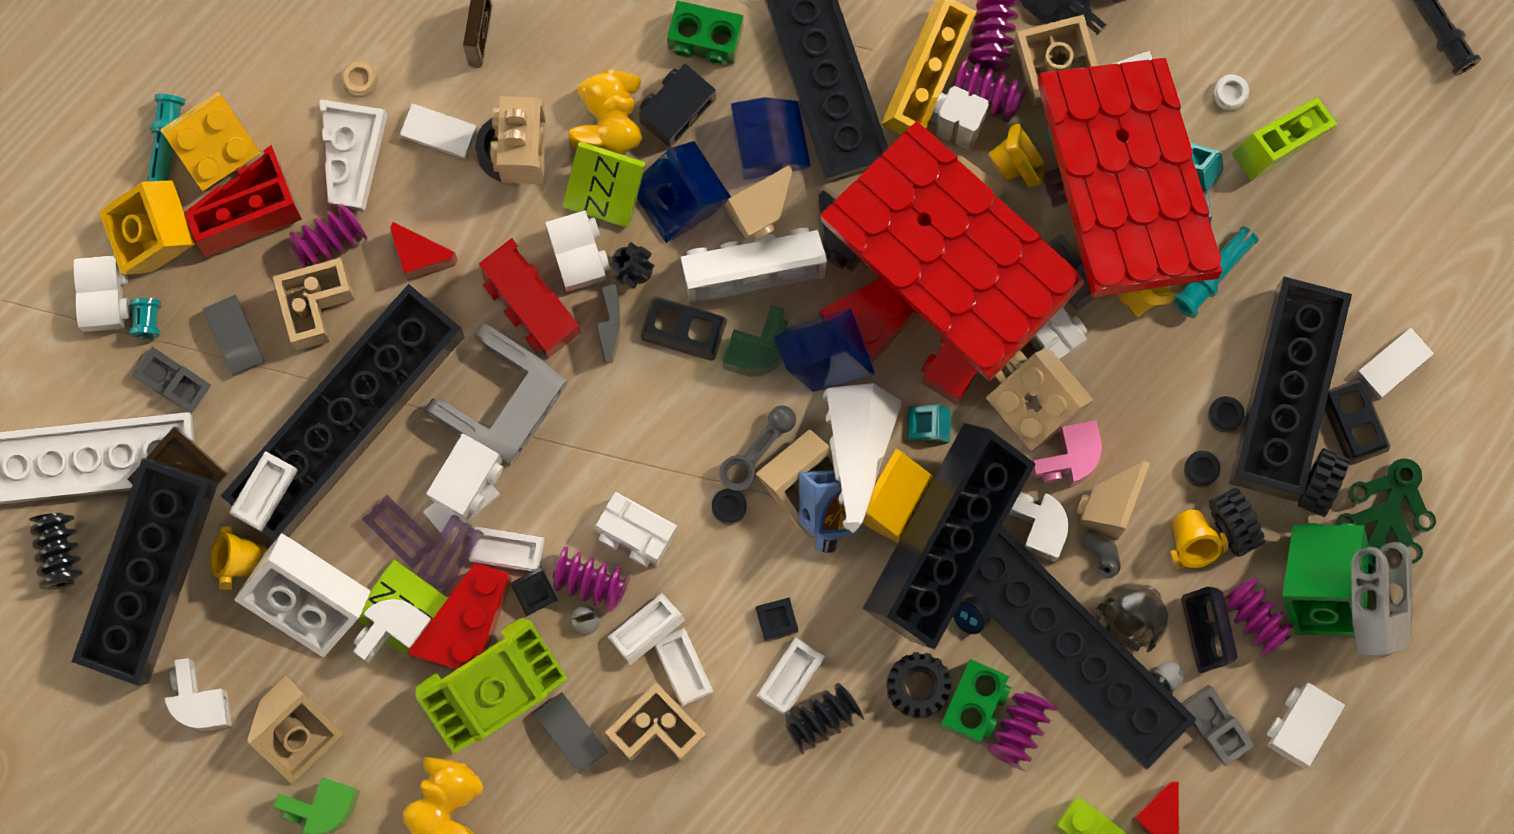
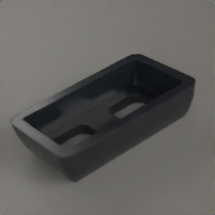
M656 296L651 300L640 337L643 341L712 361L717 356L727 319L719 314ZM662 308L679 314L676 327L672 332L655 327L659 310ZM695 318L709 321L712 324L710 335L706 342L697 341L688 336L692 321Z
M1355 379L1329 389L1325 412L1344 457L1350 459L1349 465H1354L1388 452L1391 444L1362 379ZM1352 391L1358 392L1364 408L1352 414H1345L1339 403V397ZM1370 423L1376 432L1377 441L1360 447L1356 443L1352 430L1358 426Z
M1207 586L1182 595L1181 601L1198 672L1204 673L1235 662L1238 654L1223 592L1216 587ZM1209 601L1211 602L1214 614V622L1209 620L1206 608ZM1216 636H1219L1223 653L1221 657L1217 654L1214 642Z

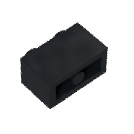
M686 63L679 70L676 68L672 69L663 79L662 84L664 86L656 95L650 93L639 106L641 110L639 112L640 123L670 149L716 100V89Z

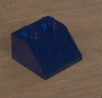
M762 97L731 103V119L743 180L769 176L788 165L792 171L811 168L798 101Z
M695 141L671 147L664 152L643 173L637 200L665 243L671 242L711 217L731 198L729 192Z
M851 308L792 325L774 336L786 370L812 392L875 374Z

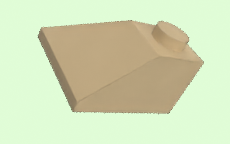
M789 165L729 198L724 203V210L745 239L754 235L756 240H759L775 230L772 224L780 219L793 172Z
M1142 461L1094 486L1089 495L1083 493L1076 510L1077 514L1082 515L1078 525L1118 540L1127 528L1150 463Z
M286 675L259 701L247 742L290 784H293L344 734Z

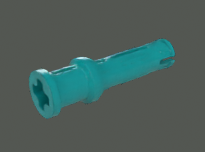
M155 94L154 101L157 103L155 120L150 124V130L154 136L147 182L169 180L173 148L160 129L180 117L181 107L185 106V99L180 96Z
M1242 226L1229 243L1219 252L1222 268L1219 279L1189 283L1180 293H1175L1176 297L1172 302L1180 312L1189 318H1195L1198 315V308L1206 299L1217 294L1220 281L1258 243L1259 239L1254 232L1245 242L1242 241L1251 229Z

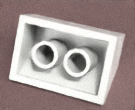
M281 533L264 553L237 594L235 601L324 658L358 620L370 590Z

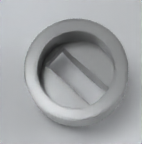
M580 606L571 615L572 627L579 634H592L599 626V615L590 606ZM593 614L594 619L577 624V618Z
M1165 662L1152 673L1170 693H1173L1184 679V672L1175 662Z

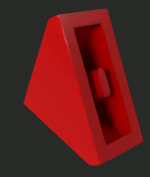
M392 222L390 230L408 281L456 265L458 259L454 251Z
M1179 781L1167 783L1132 818L1146 834H1179Z

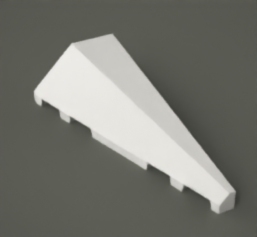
M874 383L828 387L822 395L823 400L828 402L829 411L826 414V422L832 425L833 431L830 446L836 480L841 481L842 486L839 502L845 505L847 516L843 526L853 533L862 524L902 404L900 399Z

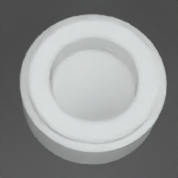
M1226 75L1217 82L1214 88V100L1224 110H1238L1246 103L1249 97V86L1238 75Z

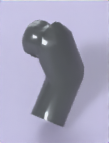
M1088 529L1080 545L1096 553L1100 575L1104 578H1113L1120 572L1121 568L1117 546Z

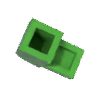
M322 777L312 805L278 793L274 808L282 811L280 818L301 824L303 818L307 819L303 829L305 834H332L341 829L350 819L360 791Z

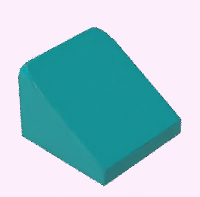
M1191 143L1192 159L1201 187L1204 190H1208L1224 170L1221 151Z
M940 404L908 407L907 441L950 442V408Z

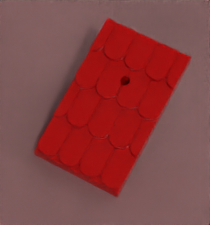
M1166 57L1150 61L1141 60L1040 73L1037 84L1049 126L1046 134L1055 150L1092 298L1219 279L1222 273L1220 265L1221 256L1208 218L1210 214L1192 159V147L1180 112L1181 104Z
M917 120L832 205L820 214L821 221L988 381L1084 285L1083 278L1072 265L1043 241L1041 235L994 195L993 191L963 165L951 150Z

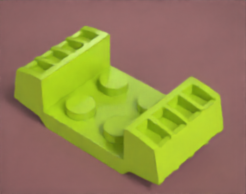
M524 618L516 620L500 630L505 637L503 640L445 678L441 679L436 672L416 687V699L453 754L476 741L485 739L544 700L548 693L568 680L531 621Z

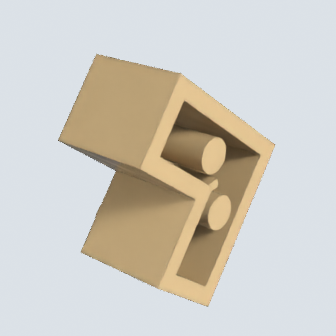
M337 258L273 276L290 343L294 349L299 351L330 342L321 309L355 300L342 259Z
M657 682L605 732L606 737L630 761L636 758L657 737L682 762L707 738L706 732Z

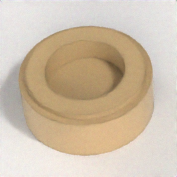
M355 61L345 67L342 73V82L350 95L365 97L375 90L377 75L374 68L367 62Z

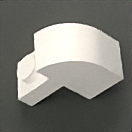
M1020 492L1008 515L1032 524L1024 548L1033 555L1055 563L1059 558L1068 534L1066 512L1062 505L1047 493L1042 498L1040 505L1034 503L1035 499Z
M391 599L378 602L364 613L374 624L371 628L364 627L354 641L357 647L353 652L369 664L390 635L410 649L431 622V619L413 605L402 600Z
M189 658L174 660L175 670L170 671V679L173 691H178L179 696L165 698L171 715L180 723L198 731H212L232 727L227 692L223 689L198 692L194 661Z

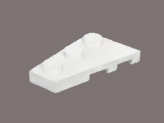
M319 99L320 111L323 114L324 128L322 129V135L326 149L325 170L328 203L333 207L342 204L347 209L365 212L388 113L384 109Z

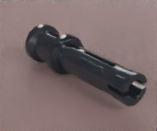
M1413 0L1438 40L1436 43L1439 52L1445 53L1454 67L1452 72L1455 76L1467 72L1481 61L1480 55H1475L1464 39L1466 37L1465 32L1460 28L1456 29L1438 0Z

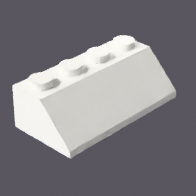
M809 228L794 229L789 232V236L775 238L773 234H768L759 240L755 238L753 243L741 245L740 241H731L722 244L721 249L707 251V248H695L687 251L686 256H681V266L689 304L825 278L827 265L826 255L818 230L809 231Z

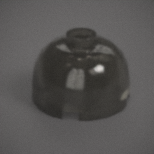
M1123 583L1115 586L1095 608L1097 620L1099 621L1103 617L1104 621L1108 624L1106 629L1123 646L1138 652L1141 647L1147 648L1146 652H1151L1167 630L1168 611L1161 599L1160 593L1149 585Z

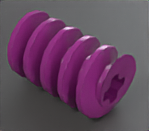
M977 0L976 8L978 11L974 16L976 24L972 27L974 37L970 40L972 50L968 53V60L973 65L979 63L980 68L985 70L991 68L994 72L1009 70L1010 65L1001 60L1012 57V52L1003 47L1014 44V39L1005 34L1016 31V26L1007 21L1018 18V13L1009 8L1018 7L1020 5L1019 0Z
M964 57L952 87L956 86L969 92V96L974 94L988 100V104L991 105V116L995 118L1003 110V121L1006 123L1010 122L1022 103L1028 85L1021 92L1018 91L1017 79H1014L1009 86H1005V74H1001L994 81L992 80L993 69L991 68L982 76L980 75L979 63H976L971 70H968V59Z
M339 204L337 206L338 217L332 212L327 211L325 213L326 224L318 218L313 220L314 231L305 224L301 226L302 238L293 231L289 233L290 246L303 268L308 267L307 262L309 261L313 265L319 264V255L321 254L329 261L332 260L331 249L333 247L343 254L345 252L344 241H347L353 247L357 246L356 234H359L365 240L368 239L351 210Z
M564 546L553 572L554 590L560 591L567 584L566 592L568 596H574L580 589V600L586 602L593 594V606L599 607L606 600V610L612 612L620 604L627 590L631 572L622 580L620 579L621 568L617 567L611 574H607V562H603L598 569H595L594 557L591 556L585 564H582L581 552L578 551L570 559L568 558V547Z
M1253 577L1225 596L1224 599L1230 600L1226 606L1227 612L1238 610V614L1233 622L1235 624L1247 622L1242 631L1243 635L1256 634L1251 645L1253 647L1261 644L1265 645L1260 653V657L1264 658L1292 637L1288 633L1292 629L1293 624L1291 622L1279 624L1284 616V612H1270L1276 602L1274 600L1261 601L1267 590L1263 588L1254 591L1253 587L1258 579Z
M1023 691L1025 694L1014 693L1012 699L1018 706H1008L1006 709L1007 714L1012 719H1001L999 723L1006 732L996 731L993 735L1000 745L989 744L987 747L988 752L996 759L1021 771L1025 770L1019 765V762H1031L1032 760L1025 752V749L1038 748V745L1031 739L1032 735L1044 736L1045 734L1037 726L1038 723L1050 724L1051 722L1044 714V711H1056L1057 709L1051 702L1027 691Z

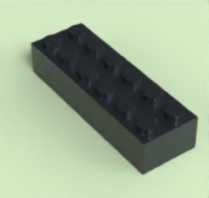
M1285 276L1277 285L1229 484L1296 502L1304 496L1352 294Z
M964 423L862 609L909 641L935 650L1036 463L992 430Z
M142 458L71 662L137 686L150 682L219 484L218 481L156 459Z

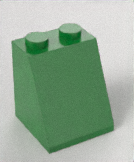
M1308 523L1306 525L1292 526L1283 599L1290 622L1293 624L1292 628L1295 635L1355 636L1352 620L1351 563L1357 551L1369 548L1364 525L1350 523L1320 525ZM1369 553L1365 554L1361 559V568L1367 574ZM1367 590L1363 593L1361 598L1362 604L1366 609Z

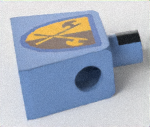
M834 470L799 473V522L803 528L816 538L815 548L825 553L836 551L838 537L854 536L860 532L862 526L861 524L854 533L844 528L843 522L847 517L845 505L839 502L842 486L841 481L836 480Z

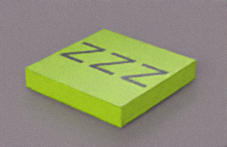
M580 141L577 145L562 207L577 212L586 210L589 216L628 228L646 162Z
M394 559L371 589L357 621L365 627L371 628L374 623L364 613L374 604L391 599L402 600L413 605L432 620L448 598ZM390 635L386 642L410 659L411 657L407 654L409 649Z

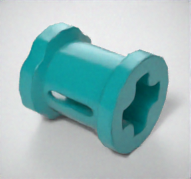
M153 298L131 299L130 307L133 308V326L129 329V336L145 339L158 338L160 330L157 329L158 309L161 308V301Z

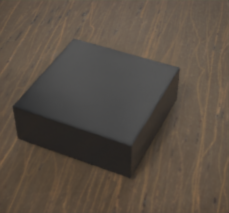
M542 567L510 582L526 616L558 601Z
M790 597L755 606L764 642L799 633Z

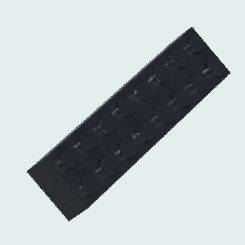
M408 284L223 492L221 497L233 507L265 451L295 467L298 470L262 530V533L273 542L281 533L290 537L465 338L462 328Z

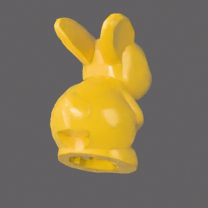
M604 70L601 74L587 78L579 84L577 93L583 99L586 108L597 118L598 123L597 125H579L571 128L568 131L571 146L577 149V145L581 141L621 155L638 147L642 140L641 129L628 115L634 110V99L631 98V95L639 90L641 78L622 71Z
M424 756V769L430 775L428 780H423L420 784V790L425 797L406 806L402 812L403 824L412 834H475L467 826L452 820L451 813L465 807L473 798H477L482 794L483 784L479 776L475 775L467 767V763Z

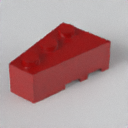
M272 145L263 150L264 154L248 167L244 165L237 171L238 175L224 186L220 187L218 185L184 212L194 240L204 258L302 220Z
M511 238L479 262L483 278L486 281L482 284V287L493 301L500 298L507 308L503 313L516 328L521 324L529 334L525 337V340L536 354L542 351L547 358H550L581 334L580 327L555 293L550 291L537 275L539 272L533 264L529 265L517 249L519 246Z
M879 278L820 310L818 320L870 366L918 313Z
M941 337L939 342L943 346L938 354L935 356L931 353L920 370L925 373L922 384L958 405L979 371Z
M475 562L407 654L413 659L454 672L489 649L512 580L510 574Z

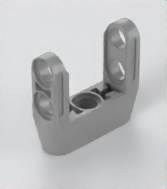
M483 323L475 336L485 344L488 351L526 375L490 429L446 401H438L432 398L424 411L460 436L462 434L467 435L498 453L503 461L513 464L559 399L567 385V380L539 357Z
M1399 542L1387 543L1380 549L1373 547L1360 549L1353 556L1351 563L1352 620L1357 654L1387 655L1407 649L1410 644L1413 613L1411 553L1407 546ZM1390 548H1395L1402 554L1403 560L1398 568L1388 566L1385 553ZM1367 553L1376 556V572L1374 574H1367L1361 568V559ZM1392 583L1399 585L1403 590V598L1398 604L1389 601V585ZM1366 590L1376 592L1377 608L1375 610H1368L1362 604L1361 598Z

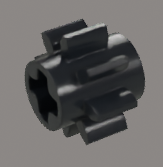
M632 242L629 243L628 247L618 249L614 253L612 263L610 264L617 271L613 275V279L622 285L627 284L633 289L636 288L637 284L647 282L655 267L654 264L648 261L652 253L643 246L638 247Z

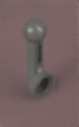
M782 405L773 408L768 416L769 424L743 456H732L723 462L720 468V478L728 489L743 491L753 484L756 475V464L781 433H787L795 426L796 416L791 408ZM735 464H742L748 470V477L743 483L735 484L729 480L728 471Z

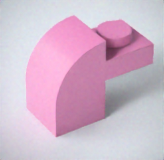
M1097 420L1062 426L1059 436L1063 455L1033 460L1036 463L1032 470L1033 480L1042 478L1043 483H1052L1064 479L1063 474H1068L1070 487L1085 481L1096 468L1102 452Z

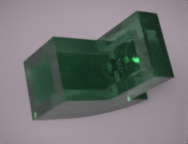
M773 305L770 306L761 337L733 329L723 360V369L751 377L766 375L774 371L782 363L787 353V346L776 342V339L783 341L789 322L783 319L784 309Z

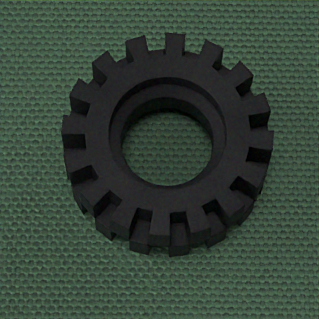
M1322 448L1312 466V470L1309 472L1305 493L1299 499L1298 507L1322 517L1327 516L1343 484L1342 482L1346 476L1350 459Z
M1233 488L1209 501V509L1212 511L1210 512L1212 518L1216 521L1215 525L1221 533H1225L1228 540V548H1231L1234 555L1236 554L1237 557H1241L1264 545L1265 535L1261 530L1262 526L1257 521V515L1255 511H1252L1249 501H1246L1244 494L1240 493L1239 489Z
M913 652L911 655H905L893 665L889 673L886 685L888 698L891 699L893 707L900 710L901 714L905 716L909 715L916 719H919V717H930L942 709L950 696L952 680L949 676V670L947 666L941 663L942 661L938 657H932V654ZM923 672L931 678L933 689L928 697L916 699L907 693L905 681L910 674Z

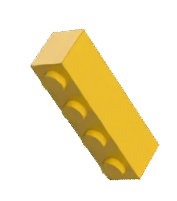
M939 0L932 5L881 122L882 126L899 135L905 133L916 120L925 128L927 127L976 11L955 0Z

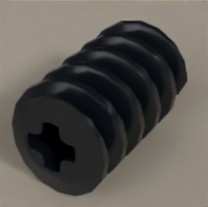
M49 513L29 518L31 522L36 523L30 528V533L38 536L37 539L33 540L32 547L42 550L35 554L34 560L37 563L44 564L37 568L36 573L39 577L46 578L39 582V589L51 590L69 587L76 584L74 583L75 578L83 575L82 570L72 569V565L81 561V557L70 555V551L79 547V543L69 542L67 539L76 534L77 530L66 528L65 526L66 523L75 519L74 515Z
M840 683L834 685L836 696H833L827 690L822 692L823 703L815 697L810 698V711L804 705H798V718L789 711L785 713V726L802 755L805 754L804 742L812 748L817 747L815 736L819 735L822 739L828 741L829 728L833 729L837 734L842 733L840 726L842 720L850 727L854 726L853 714L858 715L864 720V716L855 699Z

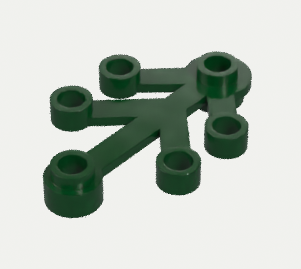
M1401 458L1394 461L1388 467L1387 475L1367 483L1358 481L1352 484L1348 489V498L1355 504L1364 503L1369 499L1370 495L1388 489L1391 490L1386 502L1355 514L1343 513L1336 518L1334 525H1340V520L1344 518L1350 520L1351 524L1366 525L1377 521L1368 542L1369 547L1380 549L1384 545L1390 528H1392L1397 542L1416 550L1417 556L1415 559H1412V564L1418 562L1423 556L1422 547L1418 543L1413 542L1399 507L1405 496L1414 515L1413 526L1418 532L1426 533L1435 527L1436 517L1431 511L1426 509L1418 490L1422 482V471L1419 465L1411 459ZM1400 470H1407L1410 473V481H1403L1400 478ZM1355 487L1363 488L1365 491L1364 498L1359 499L1354 495L1353 490ZM1424 515L1429 518V527H1422L1419 524L1420 516ZM1399 551L1400 559L1403 560L1402 554ZM1369 554L1368 560L1371 574L1376 572V556L1373 554Z

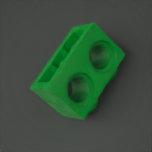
M676 0L667 36L668 49L673 50L674 54L681 57L691 58L693 55L706 57L708 62L716 65H725L726 62L734 64L744 26V15ZM684 26H692L697 30V33L691 37H684L679 31ZM723 33L731 39L728 43L719 45L712 38L717 34Z
M969 659L940 724V728L976 744H979L983 737L990 739L997 723V719L992 718L997 704L1002 707L1004 706L1012 688L1006 685L1009 676ZM979 678L989 679L994 685L993 694L989 696L980 695L975 689L976 680ZM972 710L979 715L980 724L977 728L969 729L962 724L961 714L964 711Z

